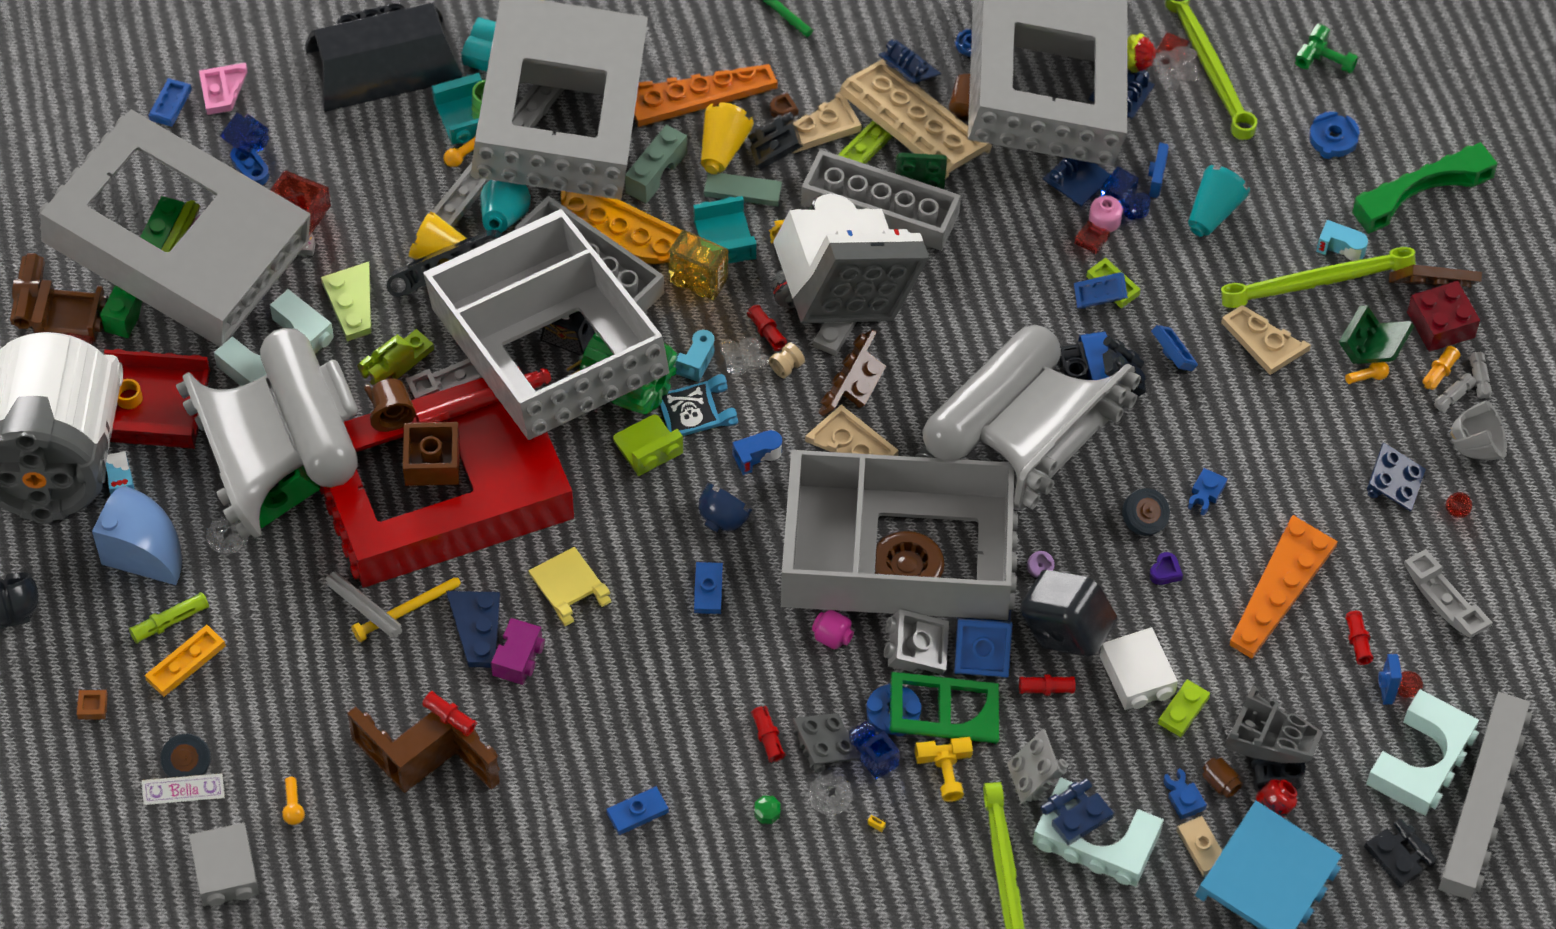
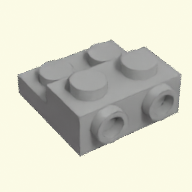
M899 609L892 617L888 618L885 626V632L890 634L889 642L886 643L884 648V657L888 658V666L910 672L918 668L939 674L944 673L947 667L949 621Z

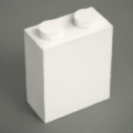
M1152 627L1104 642L1101 646L1100 658L1124 710L1131 708L1139 709L1149 702L1155 700L1164 701L1175 694L1178 680Z

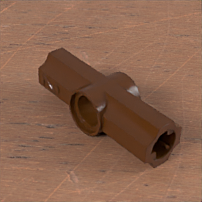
M27 253L26 256H22L18 279H15L13 282V306L10 322L11 325L19 329H28V327L32 326L31 320L45 266L44 257H40L36 253Z

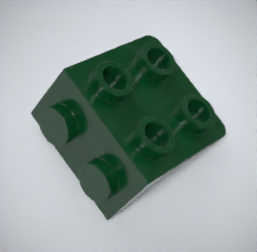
M898 153L895 174L945 189L947 157L936 154Z
M1368 305L1359 306L1342 335L1339 344L1353 364L1391 362L1398 357L1414 326L1411 321L1379 323Z

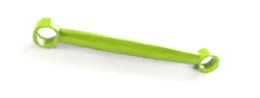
M1165 0L1166 8L1178 14L1200 62L1233 119L1231 133L1234 137L1241 140L1252 138L1256 131L1257 118L1252 113L1244 111L1215 50L1189 7L1190 0L1182 2ZM1237 123H1247L1251 128H1240Z
M1398 247L1392 249L1389 255L1316 268L1250 285L1230 283L1221 288L1222 304L1228 308H1238L1241 305H1246L1248 300L1315 288V286L1324 284L1329 285L1390 269L1396 271L1413 264L1416 265L1415 250L1409 247Z
M1001 782L984 783V804L989 816L993 858L1005 929H1024L1020 893L1016 883L1017 874L1004 814Z

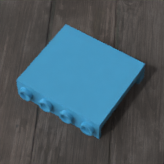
M1255 801L1194 896L1203 902L1207 896H1210L1259 929H1296L1300 921L1306 924L1314 911L1310 907L1312 902L1315 900L1319 903L1328 889L1323 886L1326 880L1333 881L1341 869L1337 863L1342 855L1258 801Z

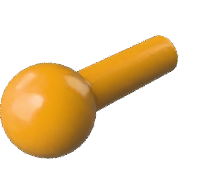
M475 137L458 149H448L443 157L445 164L449 167L461 165L463 157L474 150Z
M1386 362L1371 363L1369 368L1346 374L1345 380L1348 384L1369 378L1382 380L1388 376L1389 366Z
M287 777L285 779L287 806L283 809L282 816L287 824L298 825L303 821L305 811L298 804L296 778Z

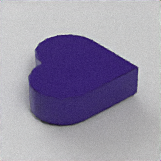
M1163 552L1158 556L1156 564L1151 567L1149 574L1150 580L1154 584L1164 585L1182 581L1183 574L1174 554Z

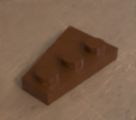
M1414 264L1389 273V283L1433 284L1439 287L1458 281L1462 289H1470L1473 284L1482 282V272Z

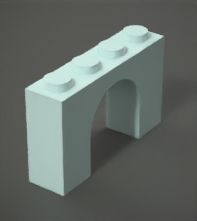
M289 289L270 304L272 319L283 328L297 329L309 339L314 353H317L322 347L328 346L334 338L332 323ZM233 336L214 351L216 366L240 386L267 375L260 355L250 351Z
M1419 690L1407 710L1403 723L1434 739L1442 750L1443 759L1434 766L1419 768L1411 766L1382 751L1370 771L1366 785L1426 816L1431 807L1437 808L1443 794L1439 793L1442 787L1448 788L1455 776V773L1452 772L1455 765L1458 767L1462 765L1467 755V752L1464 751L1466 746L1470 745L1472 747L1479 735V732L1476 731L1479 720Z
M1060 777L1051 796L1054 794L1060 795L1068 790V786L1073 782ZM1073 799L1064 806L1069 810L1078 803ZM1137 809L1126 835L1119 842L1109 846H1096L1080 838L1068 846L1052 826V820L1058 817L1053 811L1047 816L1042 814L1034 831L1033 844L1044 852H1053L1063 856L1070 863H1080L1089 867L1091 871L1097 874L1104 873L1115 878L1121 884H1130L1136 887L1161 833L1164 819Z

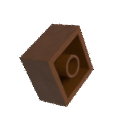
M458 422L404 423L403 473L405 486L459 485L460 437Z

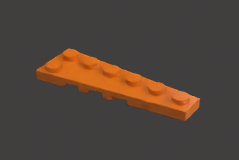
M766 64L717 71L711 76L695 74L691 75L690 79L677 80V77L667 78V82L653 84V81L639 82L634 119L637 126L641 127L705 109L710 104L716 106L719 103H726L776 89L777 80L770 65Z
M1293 515L1239 621L1229 645L1253 659L1334 551L1338 541Z

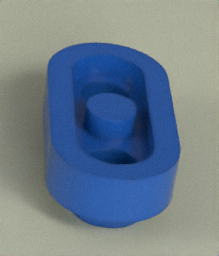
M239 144L231 150V162L238 172L260 185H264L268 181V166L252 146Z

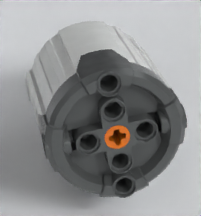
M51 332L24 335L8 342L0 349L1 508L20 515V518L33 520L40 524H48L53 520L68 518V515L84 509L95 499L97 494H100L102 484L105 481L106 462L119 390L123 382V366L116 356L103 355L97 348L79 338Z

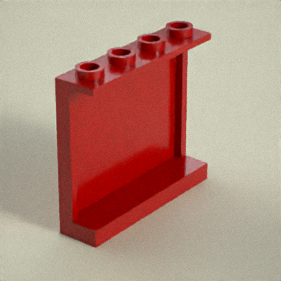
M105 349L104 355H114L122 363L123 379H133L139 383L143 396L141 403L132 409H124L117 403L110 442L195 449L199 427L194 417L199 414L196 413L190 416L187 413L183 402L190 399V396L183 399L176 385L184 381L183 375L189 372L197 381L207 386L210 375L208 358L200 355L188 356L176 355L174 353L161 354L148 351L134 352L122 349ZM126 390L121 393L120 397L130 398L137 391Z

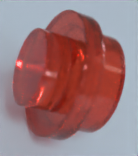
M1456 492L1447 498L1445 507L1450 515L1463 518L1470 514L1472 501L1467 494Z
M1411 671L1402 672L1398 693L1406 698L1416 696L1423 687L1421 677Z

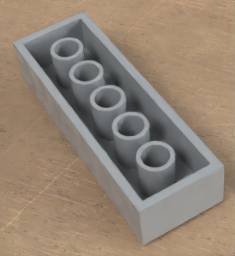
M819 150L801 187V205L815 209L817 198L825 194H837L850 200L856 209H882L889 229H907L910 233H921L925 246L940 251L943 250L960 212L961 195L824 150Z
M550 196L546 197L515 226V230L562 209L643 312L648 310L664 294V275Z

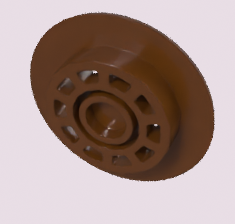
M899 531L885 536L876 544L875 574L941 578L945 566L943 553L939 546L924 534L914 531Z

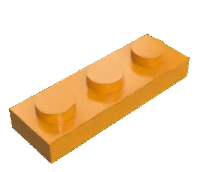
M208 625L204 626L145 674L146 681L165 697L225 648V641Z

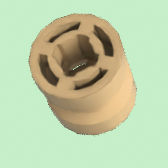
M793 343L786 344L782 348V352L775 353L769 358L771 368L781 378H786L792 373L793 368H799L805 363L804 355Z

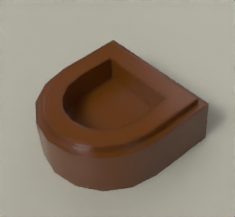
M788 92L778 95L770 101V114L774 118L780 114L784 116L789 112L793 116L798 115V108Z

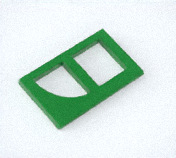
M892 672L890 675V732L949 739L970 737L971 741L998 744L1000 741L999 683ZM903 684L938 688V723L903 719ZM951 690L986 693L984 708L974 719L966 723L951 724Z

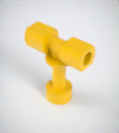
M970 737L954 738L950 740V744L936 746L935 741L916 743L914 751L917 764L935 762L937 767L942 768L945 784L940 787L943 801L954 802L963 798V787L960 782L955 781L952 765L957 762V759L972 757L973 749Z

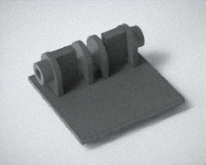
M839 713L792 719L795 728L793 731L794 735L797 736L800 747L804 750V756H809L807 759L811 770H815L816 773L824 771L826 763L857 760L860 758Z

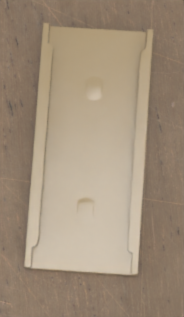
M883 59L847 78L841 86V95L913 153L945 155L947 157L946 178L951 171L983 152L990 153L991 144L968 140V125L915 83L905 80L900 72L887 66Z

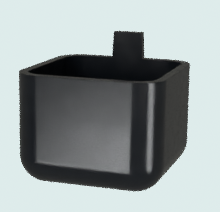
M1042 570L1020 606L1023 618L1043 648L1085 657L1093 656L1099 651L1118 620L1115 611L1097 582L1085 576L1051 570Z

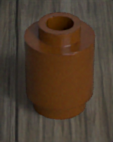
M1222 757L1218 759L1211 758L1202 768L1204 770L1202 777L1220 796L1224 795L1227 799L1231 798L1243 786L1240 775Z

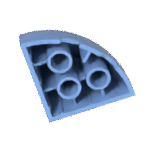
M127 486L118 487L107 500L92 530L101 564L176 585L182 567V554L179 538L172 521L166 512L144 493Z

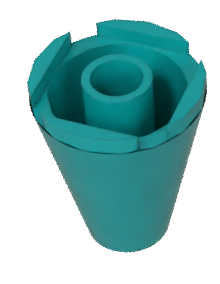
M1210 165L1203 173L1188 220L1191 232L1197 236L1210 235L1250 193V188L1246 189L1243 186L1245 183L1244 179L1225 167L1221 166L1217 170L1213 169L1215 165Z
M489 180L483 187L480 198L484 228L487 231L498 230L502 233L527 214L531 203L528 187L523 184Z

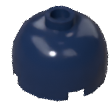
M708 483L699 498L698 505L700 515L706 520L704 525L716 533L719 529L729 532L742 527L751 515L752 509L744 510L745 503L721 488L718 492L712 490L714 485Z

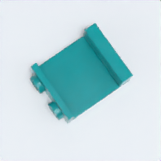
M479 73L432 86L435 106L452 145L466 143L476 137L479 118L473 119L472 89L476 83L482 81Z
M743 196L728 197L723 200L693 205L694 223L707 268L723 265V261L725 265L756 259L757 244L755 237L750 235L746 222Z

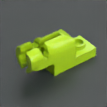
M417 329L404 339L396 334L384 345L373 351L371 356L368 355L357 364L359 372L364 379L371 376V385L385 380L390 375L398 379L434 350V344Z

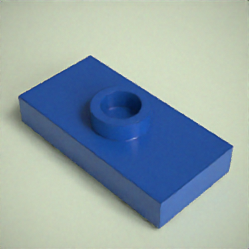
M168 78L148 115L149 120L173 127L192 90L191 84Z
M1159 143L1156 162H1150L1148 176L1152 177L1149 197L1158 198L1160 195L1169 150L1168 144Z
M1121 272L1074 283L1076 303L1079 309L1128 298L1124 273Z
M1156 325L1151 330L1162 345L1164 355L1173 360L1178 369L1193 371L1198 366L1172 328Z
M696 562L694 613L721 614L723 563Z
M1388 654L1383 671L1379 672L1378 680L1383 705L1393 704L1402 679L1400 661L1397 654Z
M655 786L607 808L606 811L618 835H621L669 813V808Z

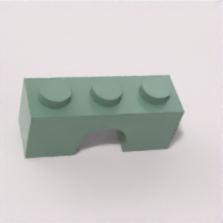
M665 125L626 173L625 193L647 204L660 188V179L665 168L669 167L674 170L686 156L687 135Z

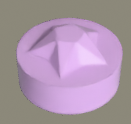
M1037 551L1027 560V570L1035 578L1039 576L1042 570L1053 571L1054 560L1047 552Z

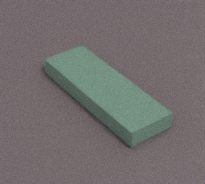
M708 173L704 196L719 199L743 196L744 202L778 207L782 181L724 173Z

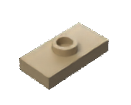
M1200 816L1177 826V832L1202 876H1205L1222 853V849L1203 816Z

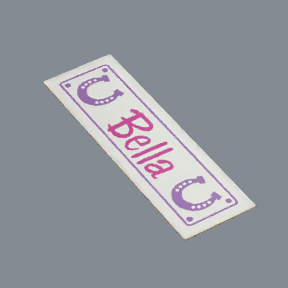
M222 773L141 780L144 805L225 798Z

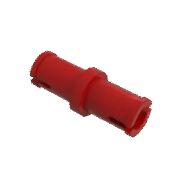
M756 304L750 307L747 316L756 325L758 334L766 338L774 351L781 350L785 343H787V339L776 328L777 323L766 315L760 305Z
M1357 610L1351 611L1345 616L1350 632L1348 636L1349 643L1353 645L1357 664L1367 665L1374 660L1369 644L1371 637L1365 629L1362 612Z
M1044 674L1043 677H1019V693H1043L1044 696H1050L1051 693H1075V677H1051L1050 674Z
M430 691L422 702L424 707L441 718V722L451 724L464 733L465 736H469L477 725V721L472 720L458 710L459 707L456 704H449L433 691Z
M760 706L753 709L751 715L759 731L757 737L760 742H763L769 762L782 760L786 754L778 738L779 730L773 725L768 707Z

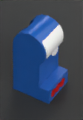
M772 430L733 442L732 455L742 475L751 473L753 465L764 460H776L782 454V437L778 432Z

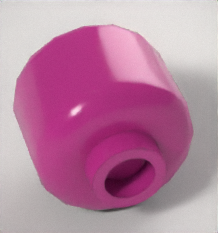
M827 610L825 613L820 612L812 626L815 640L831 649H839L843 644L847 646L854 635V631L851 630V620L834 610Z

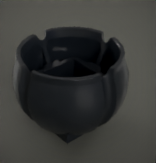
M17 572L7 574L5 579L0 577V629L30 622V618L38 604V589L31 577V573Z

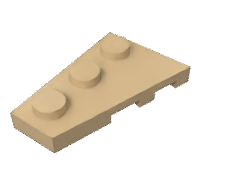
M840 92L829 103L824 102L819 105L818 110L811 115H804L793 123L797 127L803 147L792 153L861 132L860 121L848 100Z
M1243 305L1222 317L1221 323L1270 375L1310 351L1311 344L1304 340L1302 342L1296 340L1285 329L1279 330L1268 323L1266 318Z
M842 405L805 436V442L830 452L898 456L899 452L898 449Z

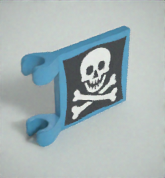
M719 374L708 381L672 390L667 395H662L660 406L668 430L672 432L678 429L685 436L718 426L736 425L738 418L735 408H728L717 414L711 392H724L727 390L726 377L723 374Z

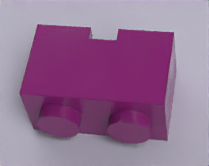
M511 618L503 635V638L507 639L504 646H498L491 662L492 674L495 677L523 685L527 676L531 677L535 668L534 659L536 654L542 653L545 639L542 638V628L540 626Z

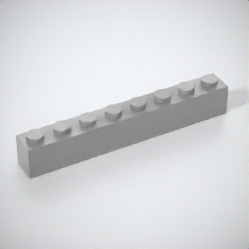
M1502 692L1497 693L1438 890L1471 900L1474 891L1480 892L1485 876L1480 875L1482 867L1487 868L1492 852L1487 851L1489 843L1494 845L1498 833V828L1494 827L1495 820L1501 821L1505 805L1500 803L1502 796L1508 797L1512 782L1507 779L1509 773L1514 775L1519 761L1518 758H1514L1516 750L1521 752L1526 736L1521 735L1522 728L1528 729L1532 713L1527 712L1530 701Z

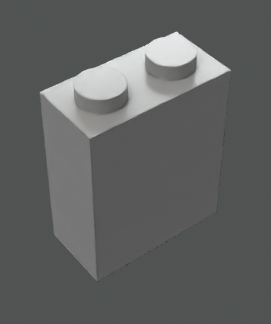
M245 823L189 834L203 906H219L226 901L235 899L247 900L253 895L259 894Z

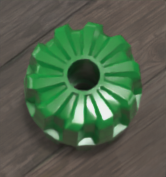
M595 332L585 349L580 371L614 355L597 332ZM664 343L669 374L610 402L640 414H649L652 410H656L662 403V395H667L671 388V377L676 375L677 368L673 366L678 356L672 347Z

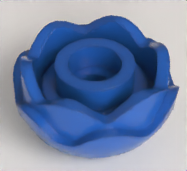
M965 29L960 32L955 42L957 50L967 57H971V44H969L972 40L971 29Z

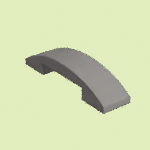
M504 345L503 348H504V350L507 352V354L509 355V353H508V351H507V349H506V347H505V345ZM468 358L433 374L430 369L406 378V382L414 398L417 399L480 379L482 376Z
M1427 549L1404 561L1410 576L1425 598L1459 632L1471 638L1492 626L1493 622L1476 604L1470 606L1441 573L1442 566Z

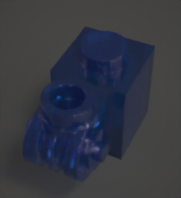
M236 112L220 134V137L248 156L253 148L257 151L265 148L269 141L267 133L270 129L251 115L247 114L246 117H243Z
M1117 166L1102 184L1100 196L1116 198L1122 205L1124 215L1130 220L1144 218L1149 213L1150 197L1145 193H1137L1139 178Z
M864 721L860 726H856L855 729L852 728L848 731L851 744L861 753L860 760L877 780L899 766L900 750L885 731L876 735L874 726Z

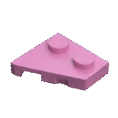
M246 63L199 71L207 115L232 111L248 72Z

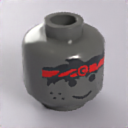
M783 270L779 271L771 282L774 299L780 306L795 308Z

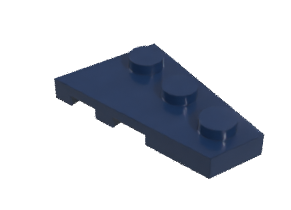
M446 591L468 667L492 668L491 662L496 653L498 641L500 592Z

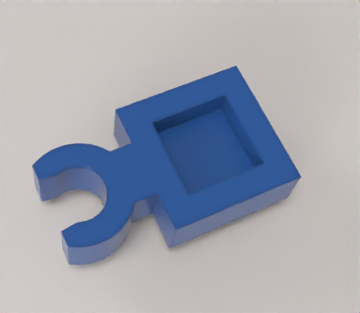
M1203 468L1192 488V493L1195 495L1191 496L1188 509L1191 510L1194 504H1201V515H1205L1208 511L1209 501L1216 504L1228 479Z
M1177 769L1178 781L1171 780L1170 776L1165 774L1164 785L1169 790H1172L1169 792L1168 798L1181 820L1206 810L1207 805L1194 782L1186 785V775L1182 769Z

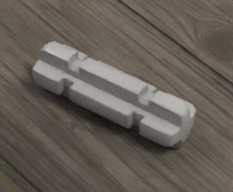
M1481 351L1471 353L1470 363L1473 367V377L1476 379L1477 397L1487 399L1491 396L1492 389L1488 383L1490 379L1487 365L1484 363L1486 361L1485 355Z
M1469 373L1464 374L1460 381H1456L1443 392L1444 395L1441 394L1435 399L1434 407L1440 412H1445L1450 405H1453L1466 394V391L1475 386L1476 379Z

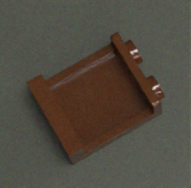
M41 280L31 320L34 333H60L79 338L83 341L96 342L98 332L103 330L100 314L108 300L103 286H97L95 293L55 290L51 280Z

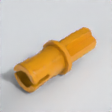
M1447 346L1439 359L1432 362V368L1422 381L1426 389H1436L1442 379L1451 373V367L1461 356L1457 348Z

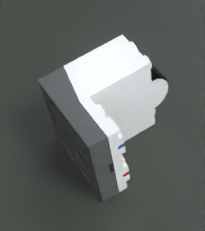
M829 193L816 197L809 210H789L773 241L801 323L894 321L929 259L921 233H910L907 229H889L882 209H857L847 198Z

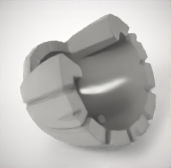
M1483 401L1466 410L1453 423L1450 431L1452 442L1464 456L1479 460H1497L1505 458L1507 455L1505 430L1503 426H1500L1502 424L1498 413H1496L1495 407L1489 401Z

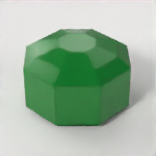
M763 795L755 801L754 817L761 824H773L780 818L781 803L774 796Z

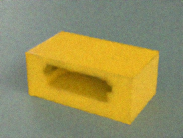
M873 815L868 819V825L880 832L884 830L886 825L884 821Z

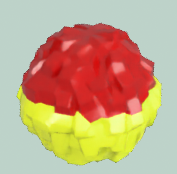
M1139 33L1138 35L1127 37V69L1132 73L1148 69L1149 66H1152L1153 59L1156 58L1157 50L1150 39L1145 37L1144 34Z

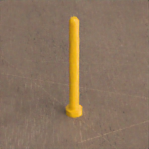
M454 577L386 613L396 620L446 594V591L458 588L461 581L458 577ZM368 621L363 625L356 623L351 626L359 642L366 640L367 634L379 628L372 621Z

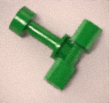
M1317 24L1309 36L1308 45L1304 44L1296 55L1295 65L1302 69H1308L1315 58L1320 61L1322 57L1341 64V70L1351 74L1355 69L1359 56L1350 52L1345 56L1327 48L1328 43L1326 41L1329 37L1330 29L1322 24Z

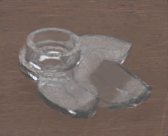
M1181 46L1171 52L1161 51L1156 54V58L1153 59V67L1160 74V82L1166 89L1176 92L1179 81L1189 82L1199 78L1198 70L1193 62H1191L1197 56V52L1190 47ZM1167 59L1170 63L1163 65L1161 60Z
M746 337L741 339L739 343L728 338L722 342L720 352L725 357V365L731 374L742 375L749 368L760 369L769 362L767 356L759 354L761 343L756 338Z

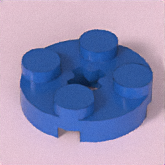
M1325 112L1314 119L1310 127L1309 140L1323 158L1331 159L1333 157L1345 156L1357 148L1360 131L1357 123L1347 115L1346 118L1338 116V112ZM1333 131L1334 134L1339 133L1340 135H1338V137H1332L1330 136V132Z
M890 683L877 688L867 701V719L870 726L876 732L888 736V734H897L896 737L907 735L893 733L889 729ZM903 686V719L919 721L921 714L920 700L911 689Z

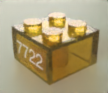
M682 230L668 251L669 281L677 287H684L695 292L700 297L715 300L728 279V249Z

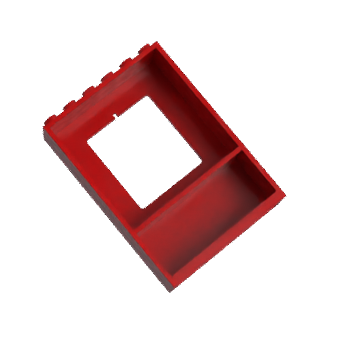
M483 378L411 401L417 413L488 388L489 386ZM501 402L443 421L458 422L460 459L473 491L381 522L376 520L357 469L354 475L343 485L335 487L320 486L321 489L319 491L321 495L324 494L328 514L329 516L332 515L334 519L333 526L336 535L341 537L343 542L341 546L345 558L350 560L351 564L349 566L354 580L359 579L362 588L574 519L572 489L548 433L545 432L528 440ZM371 413L344 421L356 452L404 437V427L389 432L374 429L370 423ZM416 417L411 423H417Z

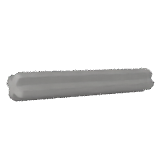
M332 572L330 575H327V585L387 635L396 638L398 634H401L400 623L340 574Z

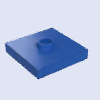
M958 618L954 673L1009 677L1012 622Z

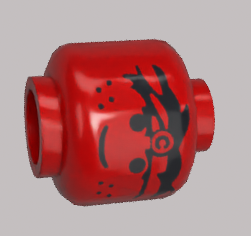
M1273 779L1257 793L1256 801L1285 818L1297 805V791L1288 781Z

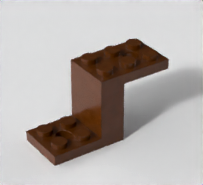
M355 706L347 713L352 740L404 793L454 754H457L491 790L500 783V769L497 763L498 755L490 745L485 746L480 741V737L475 730L469 736H465L464 733L451 724L441 722V718L438 715L430 712L392 741L386 731L382 730L380 732L375 727L373 718L367 712L362 713Z

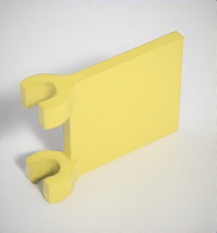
M575 547L528 570L529 575L553 606L564 626L574 622L571 616L573 611L569 605L593 593L602 607L611 603V599L608 596L610 594L608 587L600 582Z

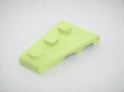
M369 262L321 277L322 285L346 340L350 341L371 334Z

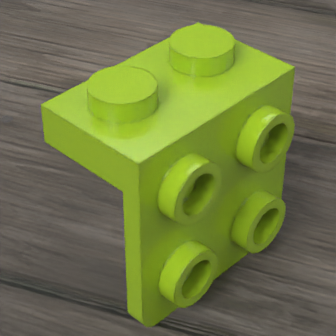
M651 415L613 436L614 443L638 476L683 454V435L678 429L670 432L658 415Z

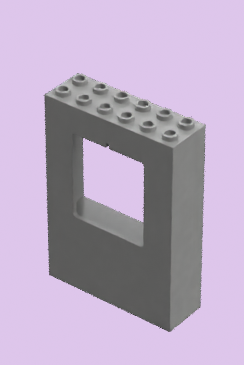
M500 0L475 137L471 177L621 200L648 17L545 0ZM519 82L604 95L598 136L593 138L556 132V135H552L553 131L513 125L512 120Z
M973 0L968 140L1114 166L1127 135V0ZM1014 47L1094 61V105L1059 98L1052 101V97L1014 90Z
M132 109L125 116H121L117 120L115 128L111 133H106L103 136L95 151L91 150L88 153L84 164L80 168L74 169L70 180L57 189L55 197L50 203L46 202L39 212L41 241L219 347L230 339L309 242L310 213ZM137 150L216 195L215 199L168 253L88 207L111 180L110 176L114 177Z
M562 209L423 272L433 311L528 440L670 373L663 336ZM576 311H580L614 355L535 391L504 350L503 346Z
M791 450L782 562L781 607L895 614L899 609L926 616L1008 620L1009 609L1014 610L1017 576L1014 573L1017 570L1016 552H1012L1017 551L1018 535H1016V531H1013L1018 528L1017 511H1013L1018 510L1014 505V489H1016L1017 476L1014 473L1013 467L1009 462L961 459L946 461L939 458ZM894 516L978 522L977 580L875 574L878 517Z

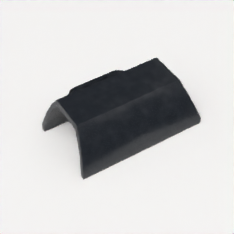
M432 2L410 8H405L400 3H391L344 14L338 18L336 25L313 30L305 43L306 54L320 51L323 62L322 104L324 112L430 88L434 85L462 78V72L441 26V22H444L443 15L435 3Z

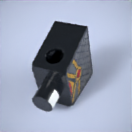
M576 311L544 326L540 341L578 355H583L595 332L580 311Z

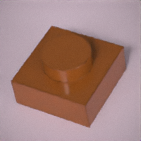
M79 690L77 704L78 720L106 719L107 690Z

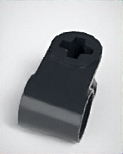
M1077 341L1076 344L1067 346L1060 345L1061 357L1057 363L1060 373L1076 379L1087 380L1088 364L1082 342Z
M1257 758L1251 762V767L1255 770L1256 780L1253 783V788L1257 792L1265 786L1264 783L1267 784L1273 779H1284L1291 783L1296 790L1303 785L1306 771L1304 762L1283 763ZM1292 771L1297 773L1298 775L1291 776L1287 774V772Z

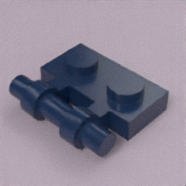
M1087 778L1079 783L1075 781L1070 784L1068 790L1060 795L1054 794L1049 797L1048 802L1040 807L1046 816L1053 811L1058 817L1052 820V826L1068 846L1108 822L1114 816V812L1098 792L1089 798L1087 797L1085 792L1092 788V784ZM1075 799L1078 804L1067 810L1064 805Z

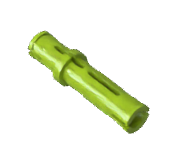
M200 592L157 615L156 613L151 614L149 619L130 627V635L136 644L156 633L160 635L164 633V629L209 608V603L205 595Z

